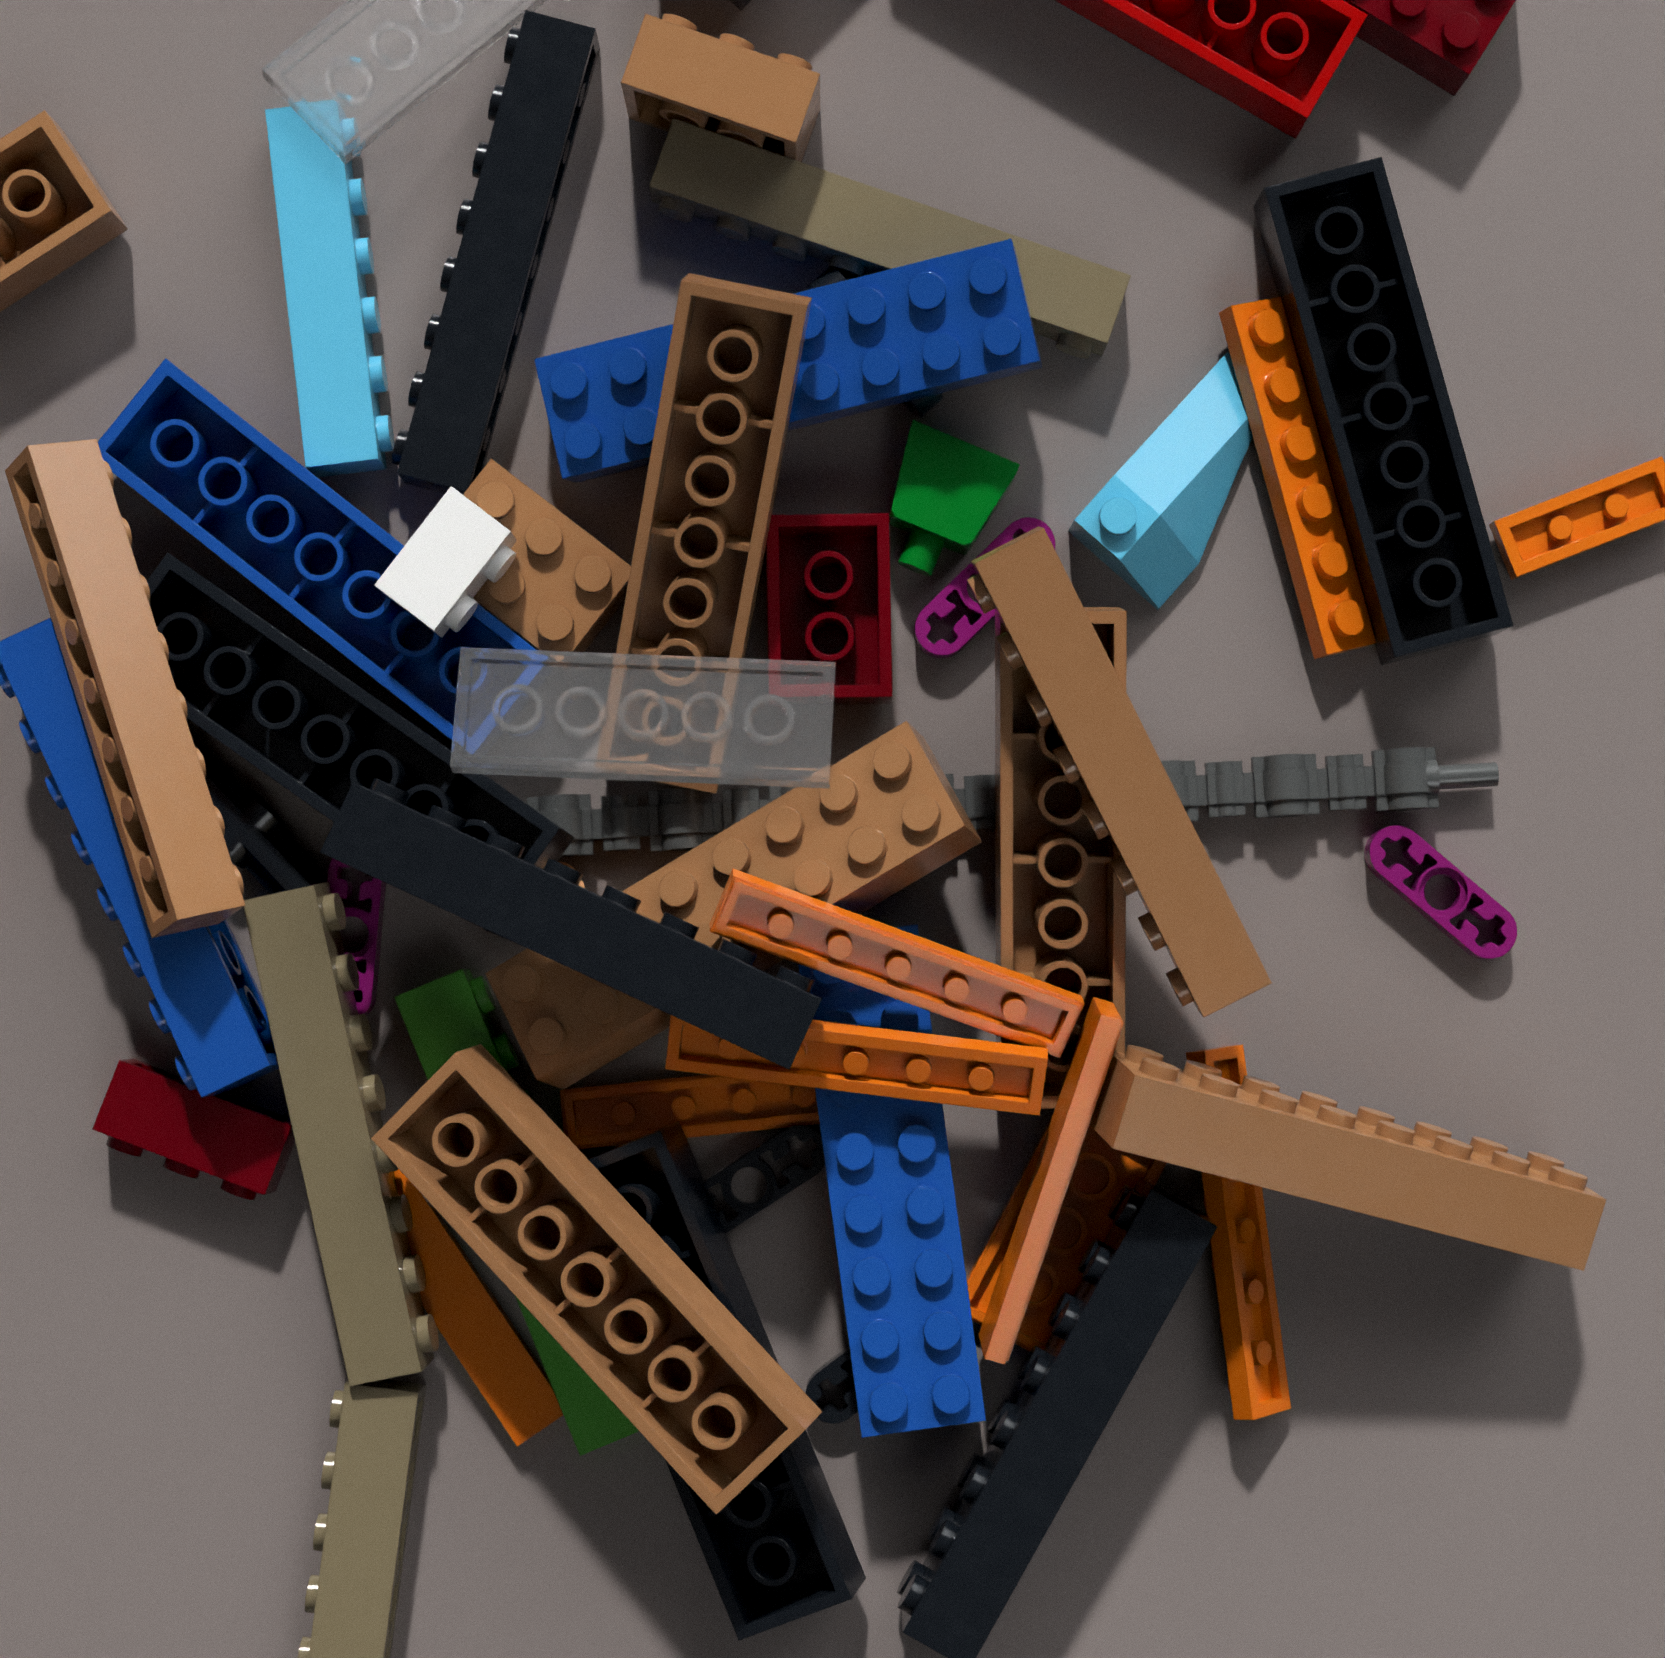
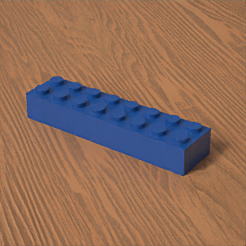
M1012 239L794 293L811 297L812 302L787 431L1043 368L1016 249ZM673 324L534 359L562 479L579 483L649 465Z
M165 358L98 441L102 458L110 465L112 473L478 761L482 762L555 671L556 667L548 658L479 604L471 618L458 632L449 628L441 638L383 594L375 586V583L404 545L168 359Z
M51 617L1 640L0 686L9 698L17 697L26 717L19 720L21 732L30 749L35 754L42 752L51 771V774L45 776L48 791L56 805L61 810L68 808L77 827V830L71 832L73 845L85 865L94 864L103 884V886L97 888L99 901L109 919L113 922L119 919L129 942L123 944L124 955L134 974L138 978L145 976L155 996L154 999L149 1000L151 1014L162 1033L167 1034L171 1032L181 1053L175 1057V1064L184 1084L190 1091L197 1088L201 1098L228 1093L279 1069L264 1000L227 920L225 919L221 923L155 938L151 937Z
M918 924L895 927L919 936ZM798 964L801 975L816 981L811 993L822 998L813 1019L933 1034L930 1011ZM815 1088L861 1437L986 1421L943 1105L941 1103Z

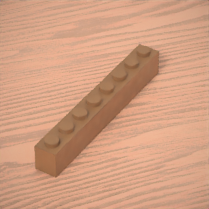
M97 439L27 445L5 470L151 937L155 938L219 924L246 906L243 899V879L238 868L232 864L226 846L224 820L221 812L213 805L205 780V760L200 750L195 747L187 724V704L183 694L176 689L168 664V645L162 633L158 632L150 608L149 585L145 577L139 573L131 548V529L126 519L121 517L113 492L114 478L111 467L103 460Z
M1038 526L972 560L971 563L977 575L967 579V582L983 613L985 614L995 609L1006 632L996 636L998 644L1013 671L1024 666L1034 686V689L1025 693V697L1041 728L1053 723L1063 743L1062 746L1054 749L1053 752L1070 784L1081 779L1091 799V802L1081 807L1097 839L1100 840L1108 835L1110 836L1120 857L1109 863L1126 896L1136 891L1138 892L1148 912L1138 917V920L1153 950L1157 951L1166 947L1176 967L1167 972L1166 976L1181 1005L1185 1006L1193 1002L1204 1018L1272 984L1045 529Z

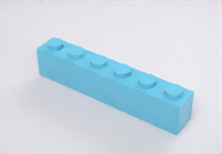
M338 101L265 109L305 467L317 478L387 469L385 452L393 451L395 444L391 418L389 415L381 416L378 393L388 391V382L383 356H374L372 334L381 332V320L377 299L375 296L367 297L365 275L374 274V259L369 237L360 238L358 216L367 215L368 209L362 178L354 179L351 157L361 156L357 123L355 119L347 120Z

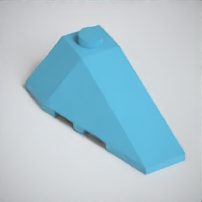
M1228 352L1074 519L1068 530L1157 610L1199 564L1253 437L1232 359Z

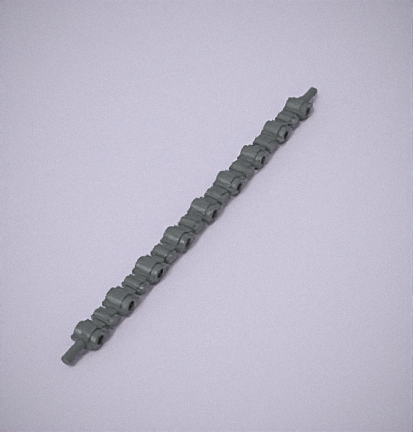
M1435 747L1371 751L1372 766H1364L1363 754L1326 756L1325 768L1317 769L1316 754H1280L1252 757V772L1243 773L1242 761L1205 763V775H1196L1195 760L1161 761L1191 822L1199 821L1198 806H1207L1208 818L1245 816V804L1254 803L1255 818L1320 814L1319 799H1327L1328 811L1366 809V797L1373 796L1375 812L1438 808L1439 789L1498 786L1499 770L1496 762L1438 765ZM945 774L975 830H995V774L964 776V788L954 789L953 774ZM805 781L769 784L770 799L759 800V788L722 790L723 802H712V793L689 788L648 791V806H638L637 794L601 796V809H592L591 794H557L526 798L528 805L575 837L560 858L594 855L593 840L603 839L604 851L641 849L640 837H650L651 852L690 851L712 838L714 833L722 832Z

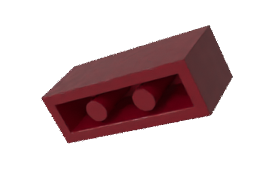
M134 1058L119 1060L92 1128L95 1131L108 1135L109 1138L106 1145L117 1151L141 1157L145 1149L166 1157L163 1167L172 1172L195 1179L199 1177L201 1171L223 1179L220 1186L222 1190L248 1200H255L257 1193L267 1195L276 1191L295 1143L290 1118L228 1094L201 1098L197 1088L190 1091L180 1076Z

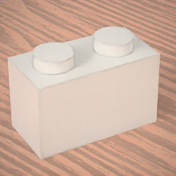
M451 486L378 579L375 586L442 638L449 628L458 632L471 618L478 606V602L473 597L486 580L489 579L495 583L505 574L516 557V553L511 548L517 540L509 529Z

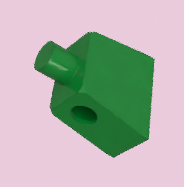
M913 420L908 434L889 518L890 525L910 533L898 563L913 572L931 576L943 547L961 555H967L1012 485L1020 464Z

